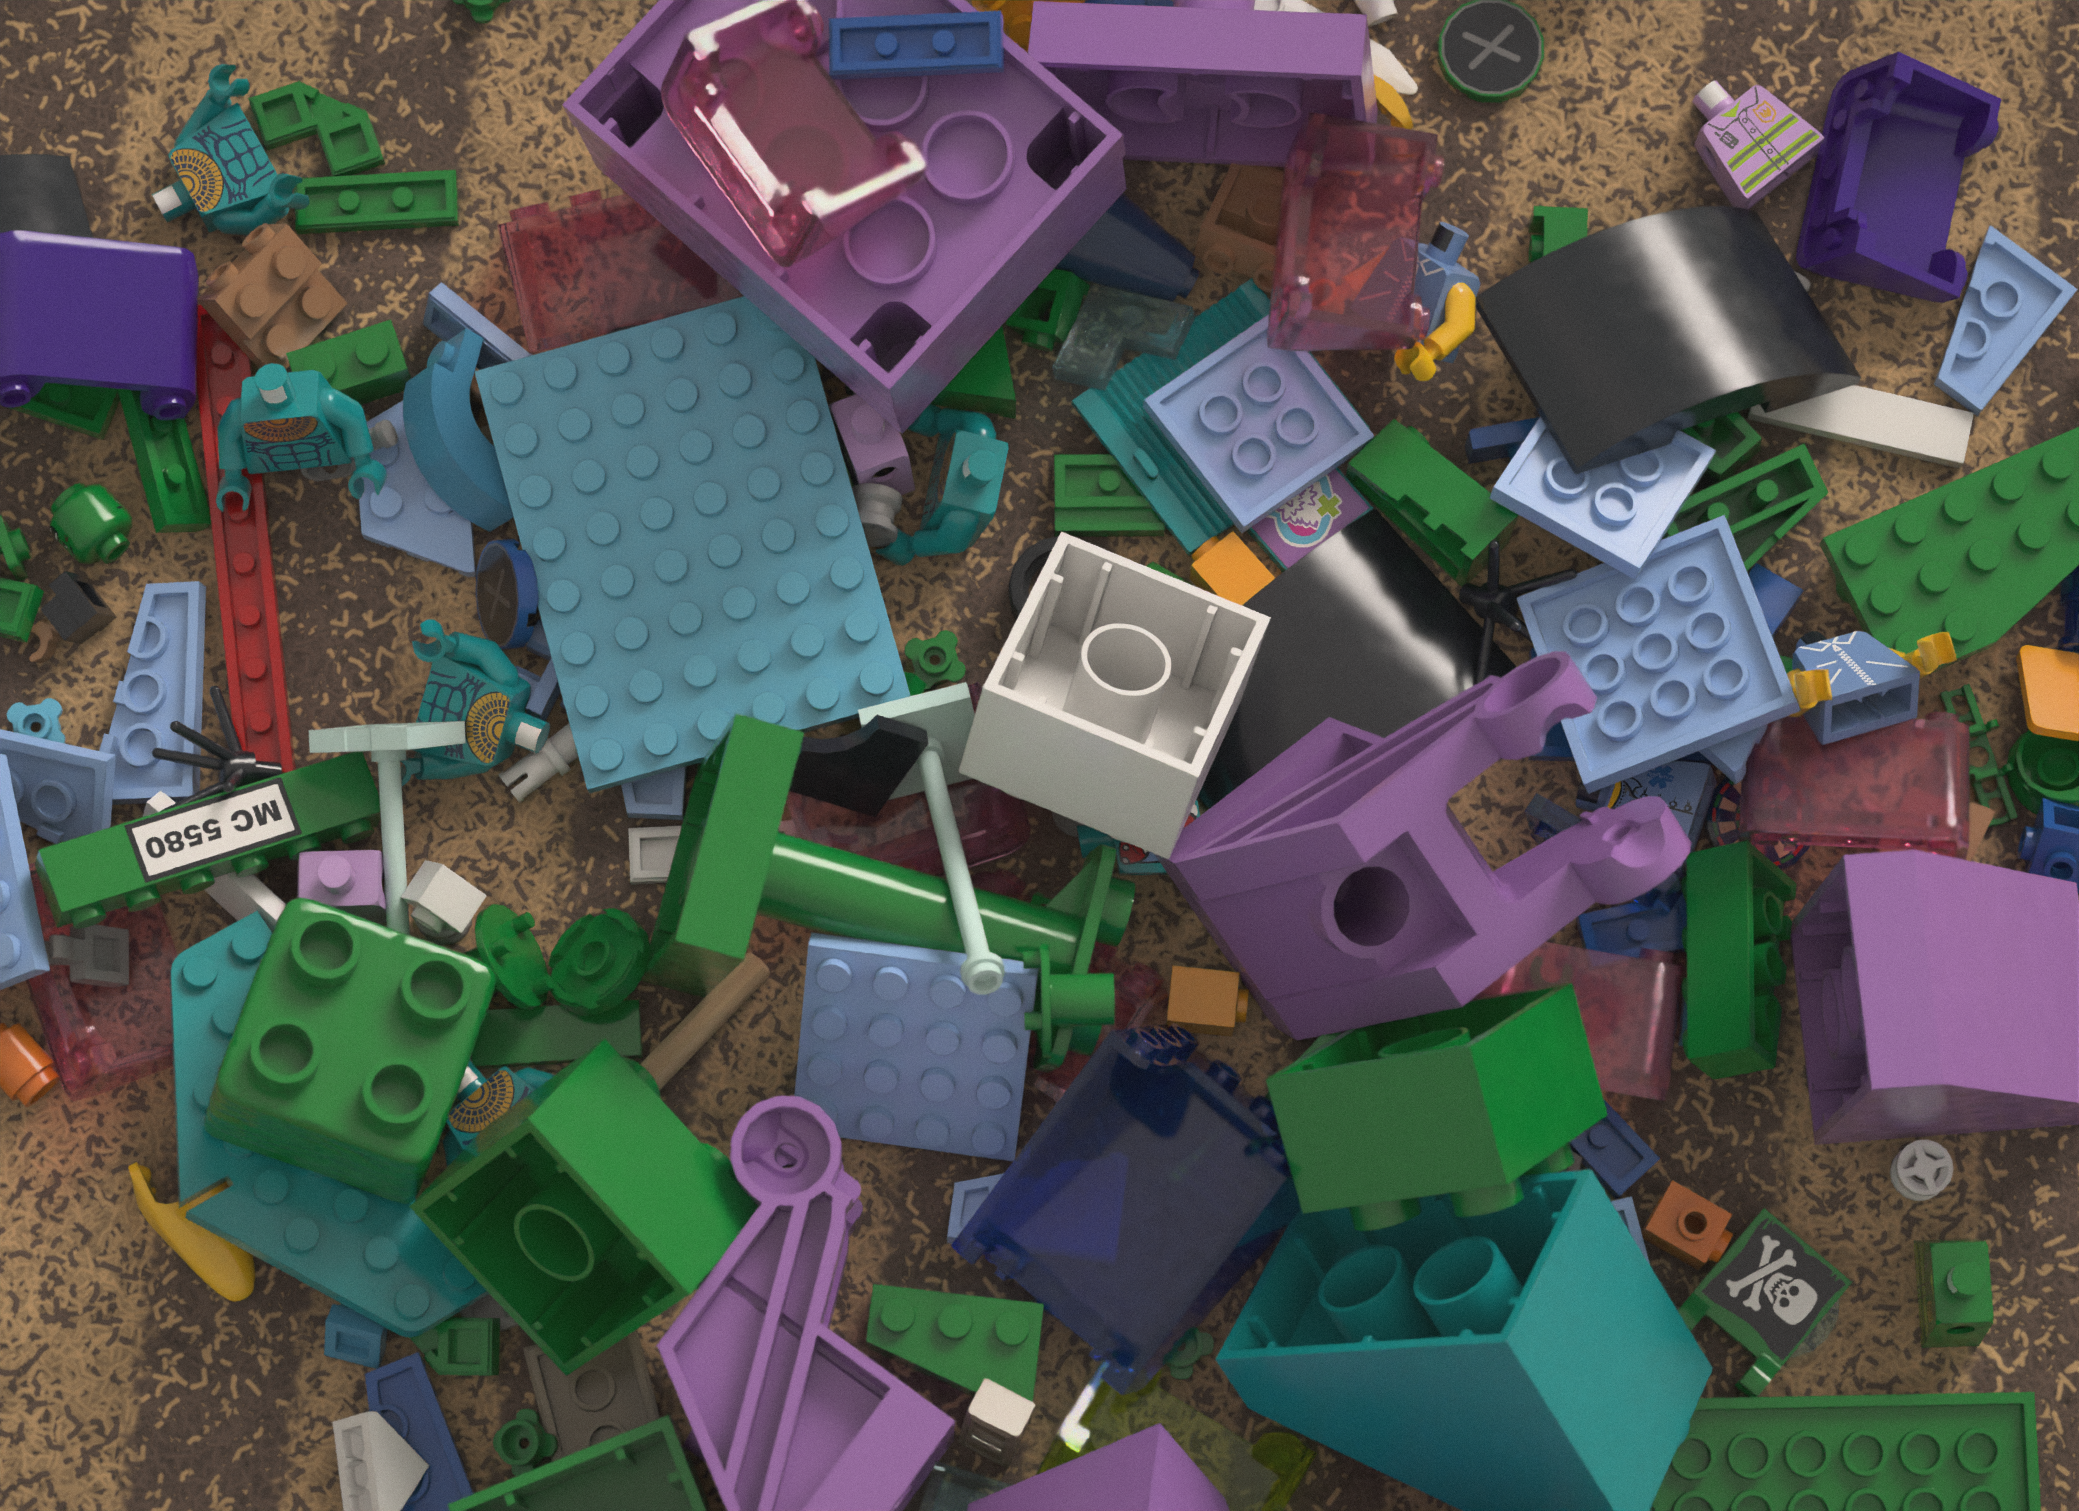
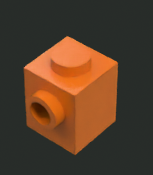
M1672 1180L1663 1191L1641 1233L1644 1240L1699 1270L1706 1263L1707 1259L1717 1263L1727 1248L1733 1233L1726 1230L1725 1227L1732 1214Z

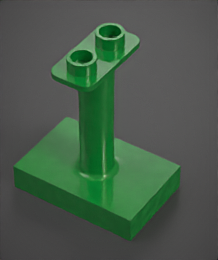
M736 713L697 767L649 944L650 955L647 968L640 981L705 998L744 960L756 915L829 935L958 953L966 952L947 879L778 832L804 732ZM1100 844L1090 851L1086 856L1081 871L1045 907L973 887L989 952L998 955L1002 959L1023 961V951H1040V943H1049L1050 974H1087L1095 942L1117 947L1124 935L1132 910L1135 882L1112 876L1116 848ZM1041 969L1038 970L1033 1012H1041ZM1103 1025L1051 1026V1058H1043L1042 1030H1035L1038 1042L1034 1055L1033 1069L1049 1073L1059 1068L1065 1059L1067 1051L1089 1057L1094 1051Z

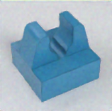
M332 1304L325 1322L324 1355L375 1369L380 1368L386 1350L387 1328L343 1304Z

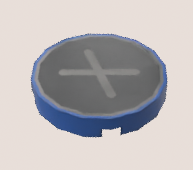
M515 539L488 542L481 552L476 575L477 612L482 631L486 639L496 642L502 650L518 649L526 645L534 632V626L526 627L528 614H536L539 601L537 577L532 559L526 550H518L520 543Z

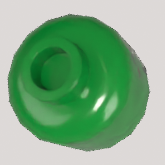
M83 483L74 484L62 492L50 508V512L53 515L50 521L52 535L79 563L89 565L101 560L105 564L112 563L123 555L130 545L127 537L132 528V516L113 494L100 484L87 486Z

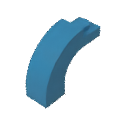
M465 328L447 342L440 341L428 358L427 368L406 382L403 396V422L411 453L431 488L459 515L491 532L513 518V513L495 446L480 431L473 417L470 405L471 382L484 338Z

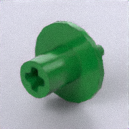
M491 904L477 915L474 927L476 947L462 954L476 958L493 969L497 979L494 994L500 991L509 1002L520 1009L532 1010L540 1006L547 999L548 991L554 989V981L548 975L547 966L539 944L530 928L535 926L534 918L529 912L518 916L504 905Z
M1040 943V951H1023V969H1041V1012H1024L1025 1030H1042L1043 1058H1051V1026L1115 1025L1114 973L1050 974L1049 943Z

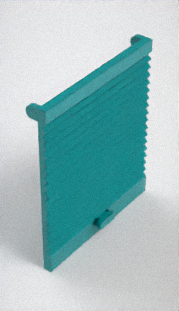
M1253 278L1240 285L1235 291L1230 292L1209 309L1204 310L1200 315L1195 316L1183 327H1179L1174 333H1170L1165 339H1161L1149 350L1144 351L1140 356L1135 357L1131 362L1117 369L1114 374L1109 375L1096 386L1083 392L1073 399L1071 403L1109 454L1117 461L1119 467L1136 489L1144 496L1156 515L1164 522L1166 528L1188 556L1193 554L1208 539L1213 536H1219L1232 527L1234 523L1143 408L1144 399L1275 310L1370 430L1368 424L1270 299L1256 286Z

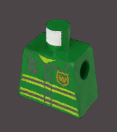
M1971 1238L1914 1240L1922 1348L1979 1346L1991 1328L1994 1319L1987 1241ZM1958 1326H1965V1327H1966V1328H1960V1329H1952L1953 1327H1958Z

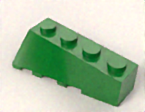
M1748 840L1691 852L1686 857L1687 875L1682 879V893L1687 904V926L1682 930V943L1687 954V977L1682 982L1683 998L1687 1005V1029L1684 1030L1682 1036L1685 1055L1691 1063L1713 1080L1775 1068L1782 1007L1774 995V989L1776 986L1785 984L1787 966L1779 953L1780 941L1790 939L1792 929L1791 918L1788 915L1783 916L1785 901L1795 900L1797 883Z

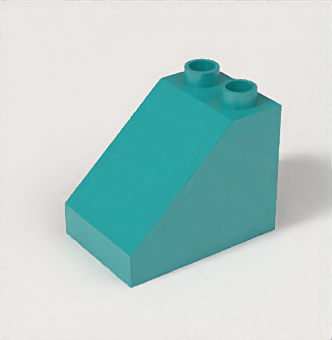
M1592 1170L1519 1176L1524 1194L1522 1201L1493 1213L1473 1217L1456 1216L1449 1193L1419 1197L1422 1208L1421 1214L1406 1222L1370 1231H1357L1354 1229L1348 1207L1303 1214L1299 1204L1215 1359L1248 1409L1461 1511H1651L1650 1507L1677 1448L1688 1435L1689 1421L1713 1368Z

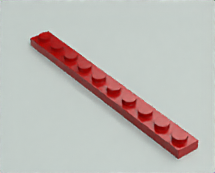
M198 305L196 381L231 717L242 750L254 752L256 761L280 762L283 774L296 770L264 473L249 474L247 468L241 469L242 475L249 480L252 488L249 506L246 511H243V497L234 491L226 493L224 512L220 511L216 504L219 482L225 476V470L219 469L218 424L229 403L233 399L241 397L242 381L247 377L254 376L253 365L249 357L202 305Z

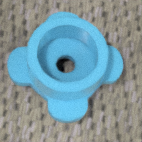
M47 698L41 704L30 706L18 702L9 708L7 719L13 724V732L65 743L66 741L65 735L61 732L59 722L63 709L55 699ZM34 723L41 724V729L38 732L31 730Z

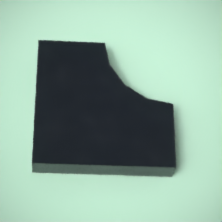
M876 715L863 728L843 737L828 739L803 737L789 791L876 817L927 747V731Z

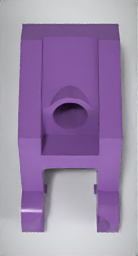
M1553 651L1519 665L1502 678L1490 675L1484 681L1466 689L1385 738L1328 717L1182 830L1169 860L1156 854L1155 856L1235 972H1240V979L1276 1029L1293 1039L1302 1040L1321 1036L1322 1034L1326 1035L1464 1006L1595 902L1613 905L1629 901L1648 892L1666 880L1682 865L1689 855L1692 842L1661 797L1647 796L1632 800L1614 810L1608 807H1601L1592 813L1584 811L1579 815L1582 821L1558 833L1497 870H1491L1447 803L1456 792L1500 758L1518 760L1542 751L1546 740V733L1553 725L1565 718L1574 719L1589 714L1595 708L1597 697L1572 658L1565 651Z
M775 1096L756 1103L740 1118L731 1137L730 1160L738 1184L759 1207L657 1344L692 1427L684 1447L707 1463L727 1511H903L954 1441L955 1420L830 1330L848 1259L849 1237L856 1229L855 1223L863 1212L862 1203L858 1199L861 1194V1187L859 1182L844 1170L841 1140L834 1121L819 1105L799 1096Z

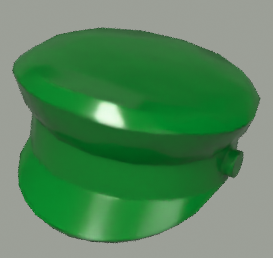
M2030 730L2021 734L2010 748L2007 764L2013 763L2015 771L2007 776L2009 785L2017 799L2025 808L2036 815L2038 814L2042 798L2079 806V741L2037 735Z

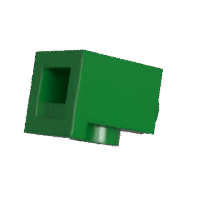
M1533 206L1528 233H1539V235H1530L1528 264L1559 248L1587 237L1588 208Z
M1053 269L1007 319L1006 325L1018 334L1023 335L1022 344L1034 349L1051 352L1055 342L1070 345L1083 295H1088L1090 285L1073 272ZM1052 307L1049 320L1045 322L1044 313L1048 308Z

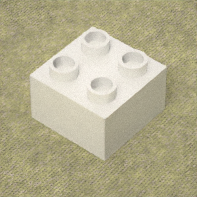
M1061 532L983 686L958 772L1000 789L1012 797L1034 803L1106 833L1118 841L1130 843L1169 860L1241 702L1271 617Z

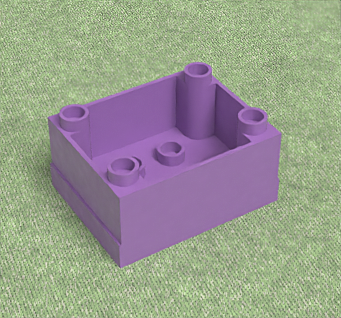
M659 0L562 104L571 123L577 128L597 168L902 434L1126 190L1122 159L1126 155L1123 134L1005 33H1003V73L831 79L829 75V18L979 12L966 0Z

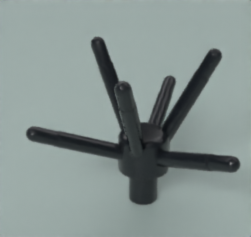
M1492 540L1489 543L1487 582L1481 586L1466 583L1462 586L1459 593L1460 602L1474 607L1476 615L1484 619L1475 677L1476 684L1487 678L1495 623L1506 625L1512 631L1518 632L1532 643L1526 623L1516 616L1519 610L1517 597L1543 587L1572 580L1577 576L1575 569L1570 568L1510 586L1499 584L1500 544L1496 540Z
M212 686L210 694L230 750L182 723L173 721L170 724V729L220 759L162 748H154L152 756L156 759L218 770L219 782L161 811L222 792H232L235 788L282 774L280 762L256 761L254 752L242 750L229 710L218 686Z

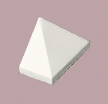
M377 1411L364 1412L334 1421L333 1429L343 1511H401L429 1465Z

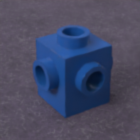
M2042 798L2034 826H2025L2023 828L2017 857L2018 859L2025 860L2026 873L2077 883L2078 894L2079 806Z

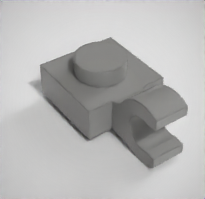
M102 925L75 929L74 926H71L70 936L51 935L49 936V941H44L49 966L70 965V982L111 988L129 985V929Z

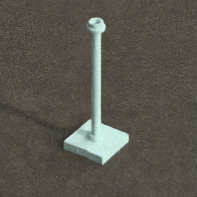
M967 682L859 709L858 714L862 728L876 715H880L927 731V747L888 800L925 791L967 959L960 967L961 978L971 992L979 995L990 994L1002 985L1005 969L1002 959L998 955L989 952L947 789L949 784L973 779L958 772L975 716Z
M465 721L366 724L308 730L310 753L371 751V761L378 762L386 923L388 928L410 935L408 903L400 898L407 888L400 761L406 760V750L466 743Z

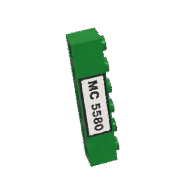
M355 751L235 788L232 792H222L39 849L34 866L57 928L73 923L75 929H82L107 918L106 912L127 906L130 912L140 911L160 902V895L181 889L183 894L186 895L197 893L214 885V878L235 872L237 877L250 876L266 869L269 866L268 861L288 855L290 860L294 861L298 860L299 853L320 851L322 849L321 844L341 838L344 844H349L365 839L375 832L374 827H377L381 820L380 796L363 752Z

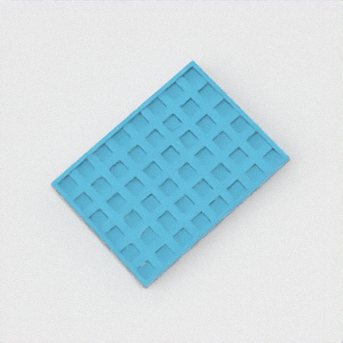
M745 296L474 371L522 550H526L527 554L531 557L536 573L539 598L538 609L589 793L702 762L736 713L806 733L859 718V709L910 697L815 357Z

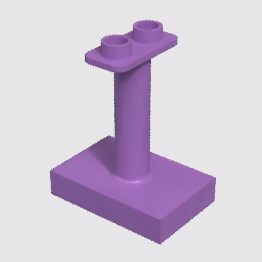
M1173 0V7L1034 1L1028 54L1123 134L1126 153L1122 158L1123 160L1211 164L1233 163L1255 166L1373 171L1378 110L1367 15L1254 10L1255 0Z

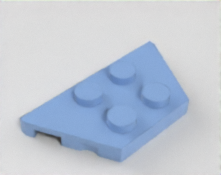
M403 401L367 421L368 428L370 429L375 427L377 422L388 420L394 426L398 440L397 444L392 447H382L370 453L371 459L379 461L385 467L387 478L380 494L377 495L374 483L370 479L362 477L364 480V493L361 499H359L362 536L364 539L382 546L402 550L420 560L432 561L451 568L466 577H476L473 523L449 507L436 494L422 475L411 453L405 434Z

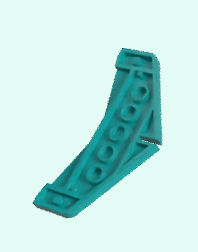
M257 910L184 950L175 958L171 967L169 982L179 1208L222 1183L227 1182L229 1186L227 1189L188 1210L185 1218L392 1332L404 1337L419 1336L487 1296L489 1292L409 1207L412 1203L402 1204L379 1197L322 1174L212 1137L205 1131L204 1117L220 1064L228 1043L232 1038L256 970L272 935L271 930Z

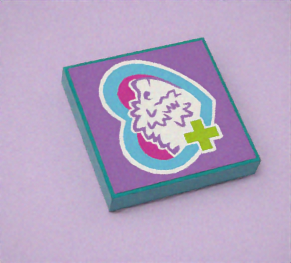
M1337 467L1246 531L1283 573L1331 536L1372 511L1373 507Z

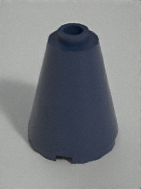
M1124 193L1120 195L1054 268L1073 272L1084 281L1169 304L1174 301L1177 295L1186 299L1200 273V270L1193 267L1196 256Z

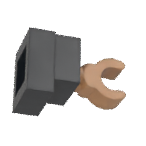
M64 571L49 584L56 595L41 608V611L47 618L40 620L32 626L28 640L32 636L37 635L40 639V646L29 657L31 662L43 663L49 660L55 654L57 642L61 638L64 641L82 644L98 631H102L116 618L115 614L84 575Z

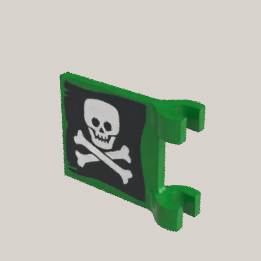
M1763 1208L1677 1311L1690 1331L1705 1316L1755 1358V1362L1734 1386L1746 1397H1758L1779 1369L1851 1285L1852 1281Z

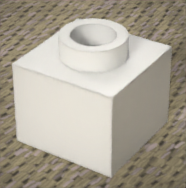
M425 860L400 898L415 908L410 915L415 921L430 931L439 934L442 928L462 933L487 895L445 865Z

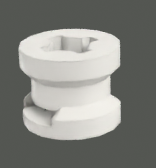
M1928 1139L1916 1140L1905 1146L1893 1159L1890 1168L1891 1182L1896 1191L1907 1199L1913 1201L1928 1200L1944 1190L1951 1181L1954 1171L1952 1158L1948 1151L1939 1143Z

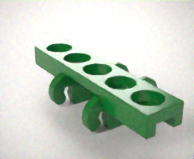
M1970 684L1963 685L1962 688L1949 692L1948 690L1941 692L1939 696L1955 738L1947 741L1946 737L1939 738L1940 744L1931 748L1932 753H1941L1949 777L1943 780L1944 786L1954 784L1957 789L1963 787L1962 781L1970 779L1979 805L1990 808L1989 800L1993 798L2001 799L2005 806L2006 814L2002 818L1996 819L1993 817L1988 828L2016 820L2018 816L2003 777L2015 771L2013 763L2003 765L2002 768H1998L1986 733L1999 728L1997 719L1990 720L1984 725ZM1955 696L1965 697L1969 712L1963 716H1957L1951 698ZM1966 721H1970L1975 724L1961 729L1960 726L1961 723ZM1978 736L1977 739L1968 741V739ZM1973 747L1983 748L1988 754V762L1982 767L1971 765L1967 759L1968 751ZM1953 749H1959L1966 771L1960 772ZM1995 779L1997 784L1996 790L1985 793L1981 783Z

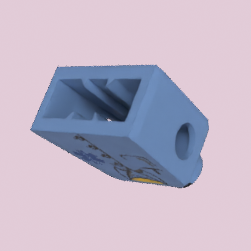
M1674 760L1589 794L1581 780L1576 796V807L1592 812L1601 807H1608L1614 810L1632 800L1647 796L1661 797L1692 842L1691 853L1695 851L1717 781L1711 765ZM1685 859L1682 865L1671 875L1683 879L1687 875V860Z

